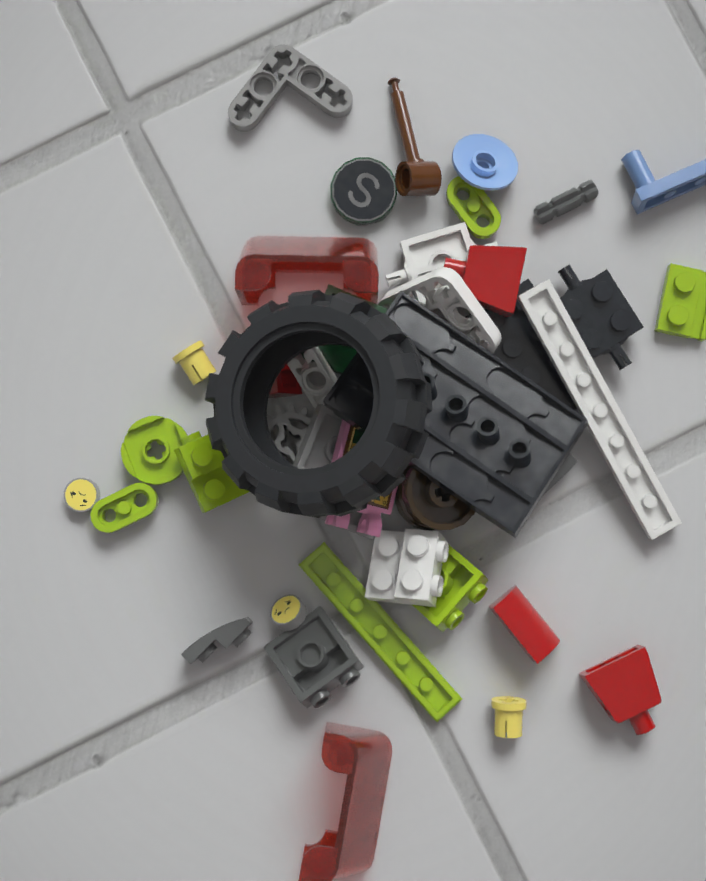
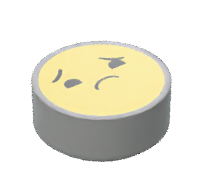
M73 479L64 490L66 505L76 512H89L95 503L100 500L99 487L90 479Z
M292 594L280 597L275 601L270 610L271 620L283 631H290L299 627L307 614L304 603L299 597Z

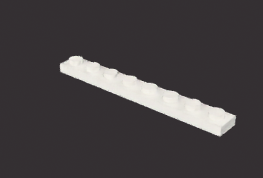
M550 279L517 296L520 305L580 415L588 420L587 427L648 539L653 540L682 523Z

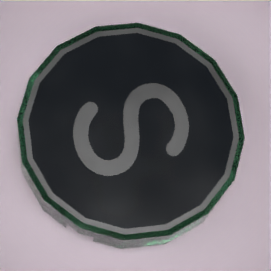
M358 157L345 162L335 172L330 184L331 200L336 212L345 221L358 226L384 220L393 210L397 199L395 177L392 171L383 162L370 157Z

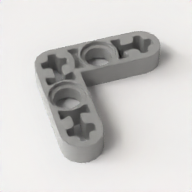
M281 44L275 46L231 102L228 108V116L231 125L236 130L241 132L253 130L287 85L334 118L344 117L351 111L353 95L345 84L289 45ZM286 56H289L291 66L283 65L277 73L278 78L281 80L278 81L273 75L278 68L277 58L284 59ZM313 73L320 78L319 86L314 89L305 88L301 84V80L306 74ZM267 80L273 85V90L269 95L260 96L254 91V87L259 81ZM326 84H329L328 93L337 98L340 94L344 95V106L341 104H337L335 107L332 106V98L323 93ZM249 95L254 101V104L249 109L251 118L249 120L243 118L241 121H238L236 111L241 110L244 112L248 108L250 101L247 96Z

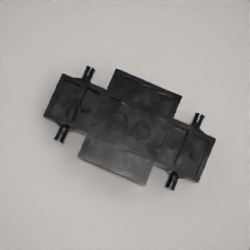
M570 264L559 270L558 274H560L568 287V290L560 299L591 357L594 359L609 353L619 370L630 365L632 361H630L621 345L624 344L628 337L644 328L609 271L606 269L592 279L580 281ZM529 278L520 283L517 296L534 287ZM518 299L516 300L515 310L511 317H505L484 309L499 329L502 337L494 355L571 409L576 410V405ZM469 314L465 318H472V315Z

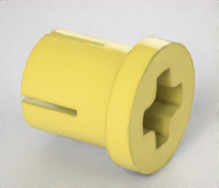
M201 340L182 350L172 358L175 364L179 363L193 386L208 378L209 373L216 372V369L202 349L205 345Z
M499 696L491 699V707L495 709V736L505 738L506 732L507 738H519L522 736L523 710L526 709L527 700L513 696Z

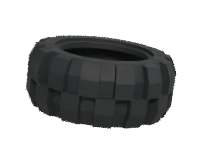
M319 289L293 292L288 296V302L279 305L271 300L250 313L247 318L251 325L242 334L233 330L219 350L218 354L226 357L219 375L209 373L205 401L213 403L214 417L206 419V427L212 449L221 451L225 458L222 461V469L239 489L248 490L255 495L257 502L285 513L315 518L328 515L341 517L367 509L368 502L378 496L387 497L406 479L403 471L414 457L419 460L429 435L424 431L426 414L433 411L431 384L425 380L422 370L425 362L412 339L406 336L397 326V323L386 314L381 313L366 301L342 292L336 295H326ZM322 345H342L354 348L364 360L372 379L374 399L368 426L356 445L338 460L317 468L299 469L283 457L270 435L267 422V403L273 383L281 370L293 358L306 350Z

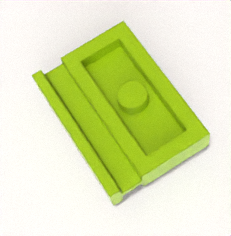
M672 263L667 266L655 332L683 338H693L701 342L706 340V272L704 270Z

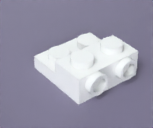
M406 528L405 532L381 530L380 537L374 538L365 598L372 601L436 607L437 597H441L444 585L443 577L440 576L442 562L447 561L449 545L444 536L439 531Z

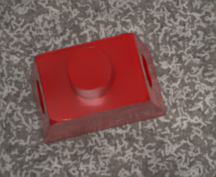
M472 245L467 251L465 261L445 258L443 267L451 268L460 275L484 309L505 317H511L515 310L527 248Z
M636 645L579 673L612 721L618 724L629 719L636 735H642L656 727L648 709L660 704L662 699L646 647Z

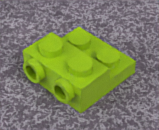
M197 431L180 439L183 446L178 447L174 452L202 513H206L249 493L248 490L239 489L222 469V461L225 458L221 451L212 449L209 434L202 437L200 432Z
M450 545L447 561L442 562L440 576L443 577L444 585L441 597H437L436 607L412 605L442 632L447 628L453 630L462 622L465 616L462 612L470 601L475 604L484 597L488 590L485 584L489 581L480 570Z

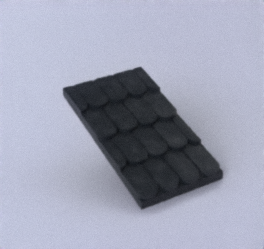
M401 290L384 314L397 323L401 331L412 339L425 362L422 370L425 380L431 384L433 410L426 414L424 431L429 435L419 460L413 457L409 465L427 476L430 481L467 504L470 509L516 538L540 501L543 493H545L561 465L587 427L588 420ZM358 352L326 395L323 402L335 415L364 433L372 414L374 395L369 370Z

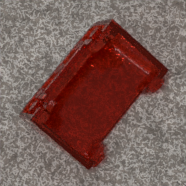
M256 236L250 238L244 244L235 270V291L241 305H259V298L263 292L268 289H276V272L343 274V290H350L356 296L375 304L378 301V252L374 243L365 238Z
M326 722L322 745V760L329 770L347 774L338 831L325 829L323 837L317 843L312 845L305 844L299 881H336L363 873L372 866L392 757V744L384 733L377 730Z

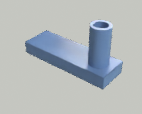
M633 150L621 159L636 187L631 202L636 214L706 185V159L658 180H655L640 150Z

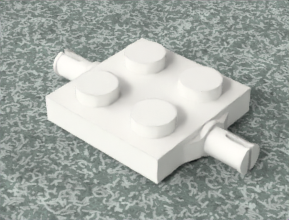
M462 222L400 241L399 245L405 260L404 269L385 274L388 288L407 283L443 267L445 258L465 261L469 247L476 245L470 238L466 223ZM494 241L483 246H498V244ZM438 284L435 290L437 291L440 287L445 285ZM414 291L418 301L426 302V298L422 293Z

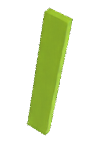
M325 542L298 564L436 722L462 700L461 696L379 603L365 598V587Z

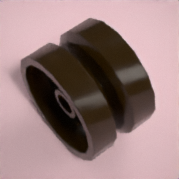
M409 464L403 471L406 479L398 485L394 501L399 514L408 524L421 530H452L464 525L475 514V511L470 509L467 504L430 481L427 476ZM435 489H438V497L435 495Z

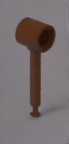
M393 77L387 84L392 86L393 92L390 96L407 160L400 162L397 166L395 173L396 189L401 196H435L441 187L442 175L440 167L434 161L420 159L404 93L398 87L400 79Z

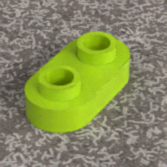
M460 176L452 179L446 192V199L461 222L466 223L467 229L472 236L479 239L492 237L497 232L501 223V215L484 190L468 184ZM459 191H466L469 198L467 200H460L457 197V193ZM481 217L486 218L489 225L487 227H480L476 220Z
M131 484L95 503L91 510L92 524L101 532H117L151 515L158 506V494L148 484ZM140 494H144L147 497V503L143 507H139L136 504V497ZM109 509H113L116 513V518L112 522H108L105 519V513Z

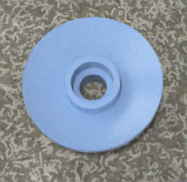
M472 134L465 136L457 142L452 152V163L457 174L468 184L482 190L494 191L503 189L514 181L518 172V162L513 151L504 142L489 135Z

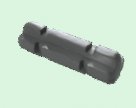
M588 180L580 184L578 189L574 187L552 198L549 203L543 202L537 205L533 210L534 215L540 224H545L553 220L555 215L559 217L581 206L583 201L587 203L595 199L599 194L598 189L592 180Z

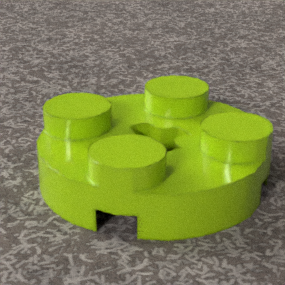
M161 416L144 417L132 424L121 447V457L127 471L140 481L153 485H164L179 478L183 473V469L174 450L183 446L180 439L188 436L186 431L173 420ZM154 441L166 447V450L162 452L163 457L159 460L155 456L149 457L147 451L152 449L151 443Z

